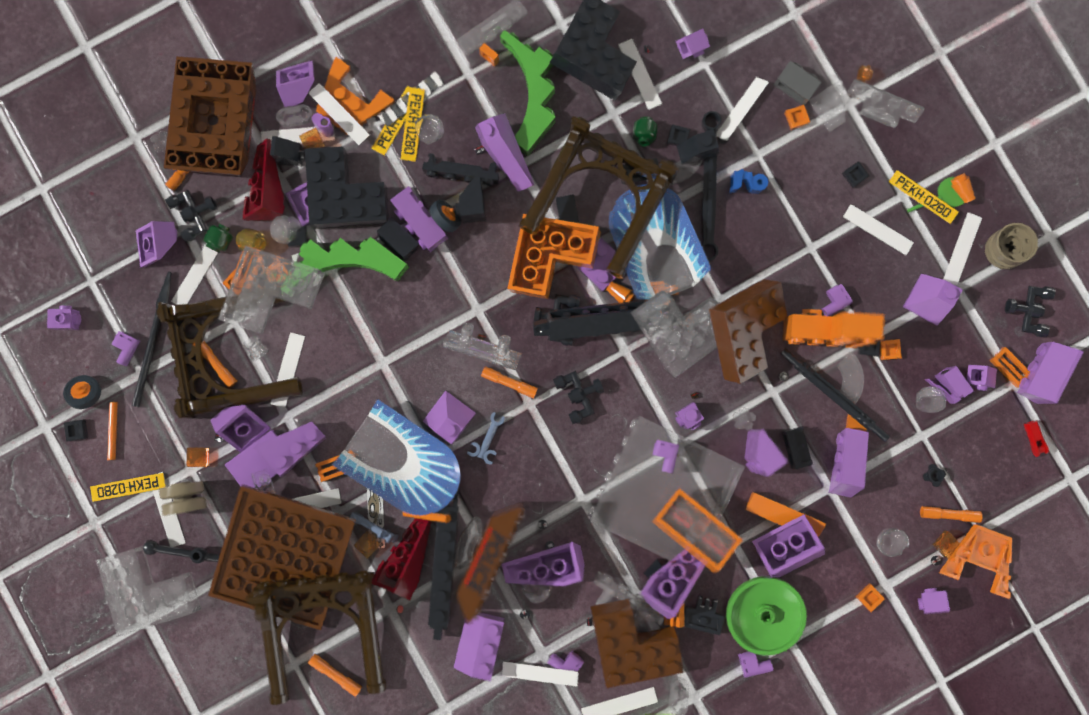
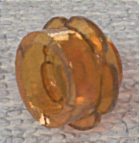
M862 65L859 68L857 80L862 81V83L871 80L873 70L870 65Z

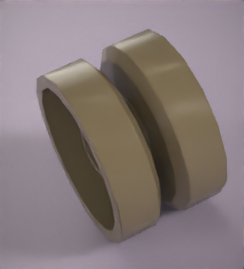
M203 481L171 484L170 487L158 489L160 499L173 498V502L165 503L161 506L162 516L207 508L206 498L192 497L193 494L204 491Z

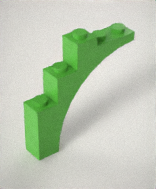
M504 30L500 35V41L520 64L528 87L529 100L526 115L515 138L521 152L529 156L556 121L555 113L549 107L544 108L555 93L553 82L548 78L543 79L553 66V64L549 63L553 55L548 50H543L540 47L533 52L532 47L528 44H522L514 33H508Z
M369 237L368 240L365 239L360 244L359 251L340 238L332 243L329 253L310 239L300 248L301 252L299 255L304 260L295 266V272L292 276H288L284 280L281 290L292 296L303 284L313 277L341 267L372 269L386 274L398 282L409 266L372 237Z

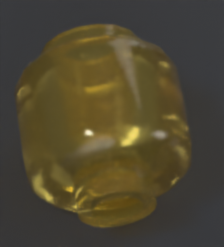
M245 228L236 236V244L241 252L257 255L266 247V240L261 231Z

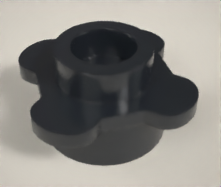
M930 464L928 471L923 474V479L931 482L934 487H938L944 480L946 472L937 468L935 464Z

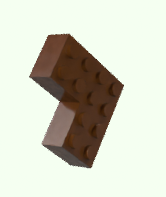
M764 279L709 309L724 380L741 384L768 368L761 332L786 319L788 316L781 282Z
M629 599L590 606L606 688L684 673L678 637L673 626L636 634Z

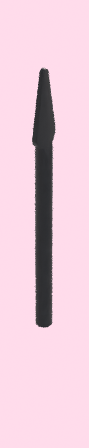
M170 271L166 275L156 301V312L131 405L134 407H140L161 325V320L157 316L158 303L168 304L172 275Z

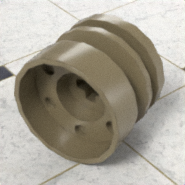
M1012 223L1004 226L988 238L985 244V255L993 266L1009 270L1028 261L1035 255L1038 249V238L1029 226L1022 223Z

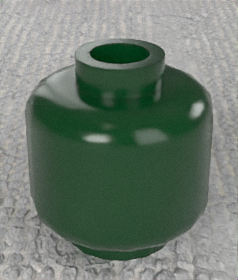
M651 117L639 118L633 125V140L643 147L654 143L657 139V123Z
M220 223L218 227L215 225L210 226L204 237L206 247L218 253L226 251L233 239L232 234L229 233L230 229Z

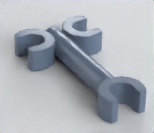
M494 412L491 414L490 420L492 423L481 447L478 443L472 442L471 445L475 446L477 451L475 453L467 452L471 457L477 456L484 459L487 464L493 463L487 459L488 454H497L494 450H488L498 426L505 421V417H502L501 421L496 422L494 420L496 413Z
M352 512L350 518L356 519L355 523L378 534L377 537L386 540L387 543L397 542L398 534L392 533L389 529L385 530L357 512Z

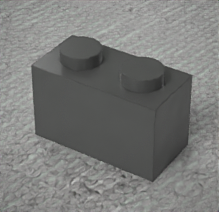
M790 61L774 83V86L801 105H805L821 82L817 76L803 70L800 64Z

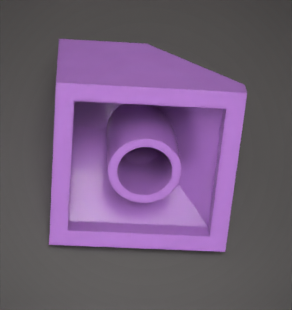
M313 61L276 71V87L284 107H294L304 101L315 80Z
M151 221L136 230L140 268L160 260L177 241V229L174 222Z
M920 274L903 307L932 324L938 325L955 306L963 290L946 280Z
M445 391L423 422L450 444H454L476 413Z
M245 405L226 407L211 419L215 433L240 453L271 429L268 424Z

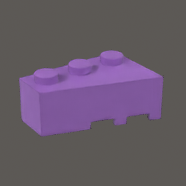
M409 186L391 199L396 208L394 213L400 220L405 219L408 223L405 227L412 235L416 234L419 237L417 242L423 250L427 248L431 252L448 239L444 231L436 224Z
M310 422L253 448L282 478L323 442L326 437L313 422Z
M845 428L841 433H838L836 438L837 450L828 493L851 498L865 487L869 432Z

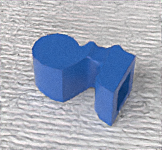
M743 169L734 171L731 174L729 193L736 192L742 186V182H744L749 193L758 194L768 186V179L763 174L753 176L752 172H747Z

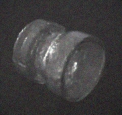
M259 335L250 337L242 344L244 350L249 351L252 361L259 360L269 352L267 346L261 343Z

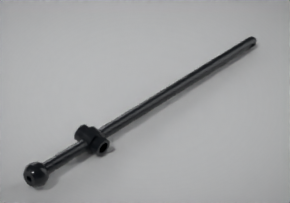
M154 540L146 541L143 546V551L147 555H154L157 552L188 557L194 563H202L205 560L218 562L220 556L219 554L208 553L203 547L188 550L158 545Z

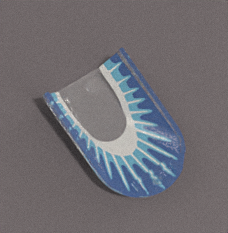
M667 188L626 268L637 299L661 300L695 286L711 270L681 199L669 188ZM631 190L626 191L616 200V205L609 214V228L617 248L635 214V200ZM648 191L639 192L641 205Z
M378 399L349 444L332 464L399 510L412 515H428L444 508L455 496L460 482L458 461L451 449Z

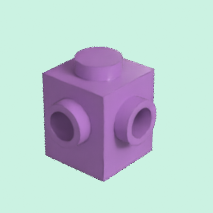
M703 29L676 41L683 59L691 55L694 58L704 54V49L710 47L708 37Z
M59 306V309H48L47 328L54 330H79L81 316L79 311L72 309V306Z
M968 365L967 382L969 385L974 386L975 390L979 391L995 388L997 369L989 366Z
M694 402L675 412L677 416L675 419L681 428H691V430H694L702 425L700 421L704 417Z
M937 588L924 589L925 593H921V598H918L919 610H923L924 614L949 613L950 609L946 591L937 592Z

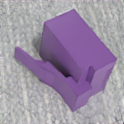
M957 366L947 367L935 375L940 385H936L930 379H925L937 391L941 392L950 404L957 403L962 397H966L973 392V389Z

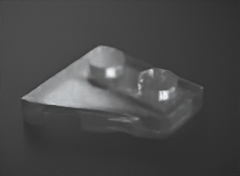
M840 79L809 100L829 133L846 122L843 82Z

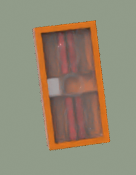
M680 488L674 492L652 520L656 526L712 572H718L743 540Z

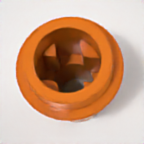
M965 173L951 180V187L964 203H968L976 198L970 177H967Z
M613 281L606 289L619 303L631 302L636 296L633 290Z

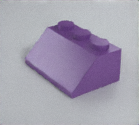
M1047 342L1037 348V355L1027 368L1030 374L1027 378L1022 379L1017 392L1036 404H1057L1083 354V351L1055 342Z
M751 429L748 431L744 459L747 461L745 465L751 473L770 476L787 463V460L763 429Z
M805 515L752 541L772 578H779L825 554L823 545Z
M480 613L478 619H473L471 624L467 623L465 618L454 668L471 677L491 681L505 618Z

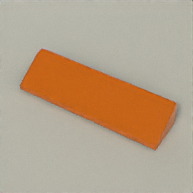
M754 492L751 493L745 508L746 511L781 526L805 515ZM805 515L819 538L826 523Z

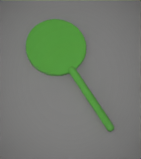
M949 177L939 185L937 198L951 207H957L962 205L964 201L951 187V180L955 177ZM918 204L914 207H911L907 209V212L919 209L923 207V205Z

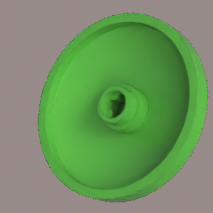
M761 576L744 582L733 592L727 605L726 619L733 638L744 649L758 655H775L788 650L799 640L806 625V609L801 596L789 583L776 577Z

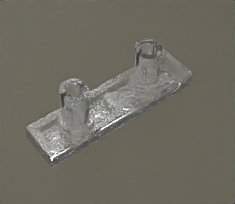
M470 323L463 324L461 333L449 330L443 347L516 371L522 353L509 349L511 341L509 336L501 335L498 345L472 337L474 326Z
M597 572L593 583L602 588L603 592L595 605L609 603L613 597L619 600L629 599L631 608L636 610L633 616L636 632L646 618H649L659 626L661 625L664 616L653 609L640 594L635 595L629 591L630 589L626 585L614 582L609 574Z

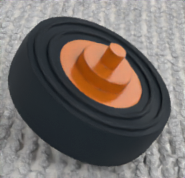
M437 200L431 205L430 214L439 227L447 232H454L459 228L461 220L458 218L456 210L450 204L443 200Z
M80 375L74 377L65 385L63 396L69 406L75 409H87L99 400L101 387L93 377Z

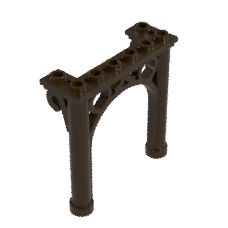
M573 116L571 119L570 135L526 217L522 218L519 227L529 234L536 235L562 184L573 173L585 169L607 171L620 178L628 186L635 200L634 217L606 268L610 275L623 279L627 272L626 268L668 186L670 183H673L679 168L673 162L661 160L658 166L653 160L644 159L633 150L628 151L622 148L619 143L615 141L610 142L604 139V136L601 134L590 132L591 124L586 119ZM590 149L598 154V159L587 162L582 152ZM603 153L614 158L611 161L605 160L604 163H601ZM577 154L580 164L570 167ZM622 163L634 168L629 173V177L626 175L627 171L624 169ZM636 174L645 176L648 184L646 186H635L632 177ZM648 191L641 205L639 192Z
M281 283L272 285L270 288L191 304L173 306L163 302L158 303L157 316L161 322L167 323L169 327L167 335L172 343L170 352L175 360L174 374L179 382L177 391L181 398L175 399L176 404H174V412L178 415V418L193 419L199 414L223 410L226 407L249 405L288 396L298 397L303 395L302 383L299 377L243 389L226 388L211 377L201 353V345L207 329L220 316L285 302V292L281 290L283 287ZM209 316L202 325L194 320V318ZM191 323L199 330L196 337L192 340L186 336V327ZM185 342L189 344L195 343V347L192 346V350L187 356ZM189 364L193 365L196 371H200L201 374L197 373L191 377ZM199 378H204L208 382L207 389L203 394H199L196 390L195 383ZM213 388L226 393L208 397L212 393Z
M362 570L348 575V573H339L333 577L320 575L315 579L301 577L297 581L282 579L277 581V583L270 584L268 581L258 583L246 597V602L254 605L255 619L261 624L270 688L269 703L271 705H280L290 699L281 640L283 627L293 615L311 607H330L340 610L356 623L361 638L367 692L369 694H378L387 689L386 680L383 677L371 584L374 572L368 573L367 570ZM333 590L331 600L328 599L329 596L323 595L320 591ZM348 591L352 595V600L344 604L337 600L336 593ZM310 592V595L303 599L300 604L301 600L297 593ZM292 598L295 606L291 610L282 608L279 604V599ZM355 601L357 610L359 611V615L352 608H350L354 605ZM276 612L284 616L278 626Z

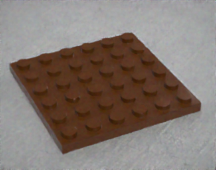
M242 484L208 596L254 610V605L246 602V597L260 582L268 581L270 584L277 583V581L282 579L297 581L301 577L315 579L320 575L336 576L340 573L356 519ZM333 590L320 591L323 595L329 596L328 599L331 600ZM310 592L297 593L301 600L300 604L303 599L310 595ZM292 598L279 599V604L282 608L291 610L295 606ZM329 607L304 609L293 615L288 621L321 630ZM276 612V617L283 619L284 616Z

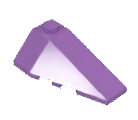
M506 114L493 116L479 123L475 129L483 147L519 192L535 185Z
M574 542L502 564L505 583L567 586L583 581L585 566L581 546Z
M684 549L650 577L640 594L657 612L668 619L673 618L705 565Z

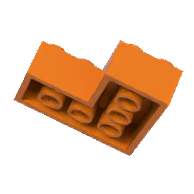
M544 218L536 235L529 234L520 228L507 289L512 293L549 299L556 262L594 268L601 234L599 227Z
M847 312L835 316L791 314L783 320L782 341H788V344L800 345V343L807 342L808 346H819L826 343V347L845 345V348L852 349L869 346V344H876V341L883 339L884 315Z

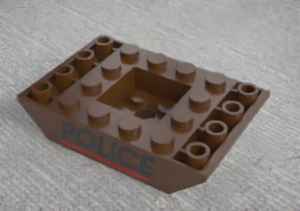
M176 56L164 169L242 175L249 161L256 96L253 63ZM215 116L218 117V123L210 125V119Z
M522 502L495 511L489 521L457 593L467 623L471 624L472 620H477L480 615L484 601H486L500 565L503 563L508 552L509 544L507 542L511 544L516 534L517 526L515 524L520 525L523 519L525 509Z

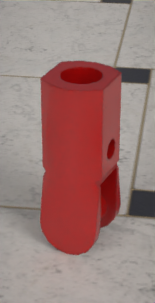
M1034 420L1024 423L1023 425L1033 455L1038 457L1041 453H1049V447L1042 435L1038 421Z

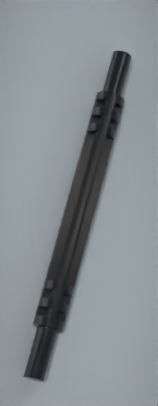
M786 348L780 353L794 365V368L868 431L871 430L884 442L890 438L886 432L876 425V422L806 362L802 359L799 360Z

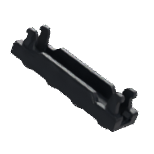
M429 153L428 162H424L422 166L424 174L431 178L443 176L447 180L456 181V179H464V182L470 183L476 175H480L483 185L494 186V184H499V174L495 172V169H497L495 162L490 164L488 171H484L481 166L448 161L436 164L435 155Z

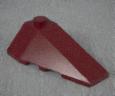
M268 138L258 144L252 165L255 173L249 179L248 185L251 186L249 197L245 196L243 220L245 221L274 220L283 215L285 209L275 159L270 155L271 140Z
M418 518L413 520L403 533V539L398 546H393L390 550L392 553L386 561L382 560L371 584L406 600H411L419 583L431 521Z

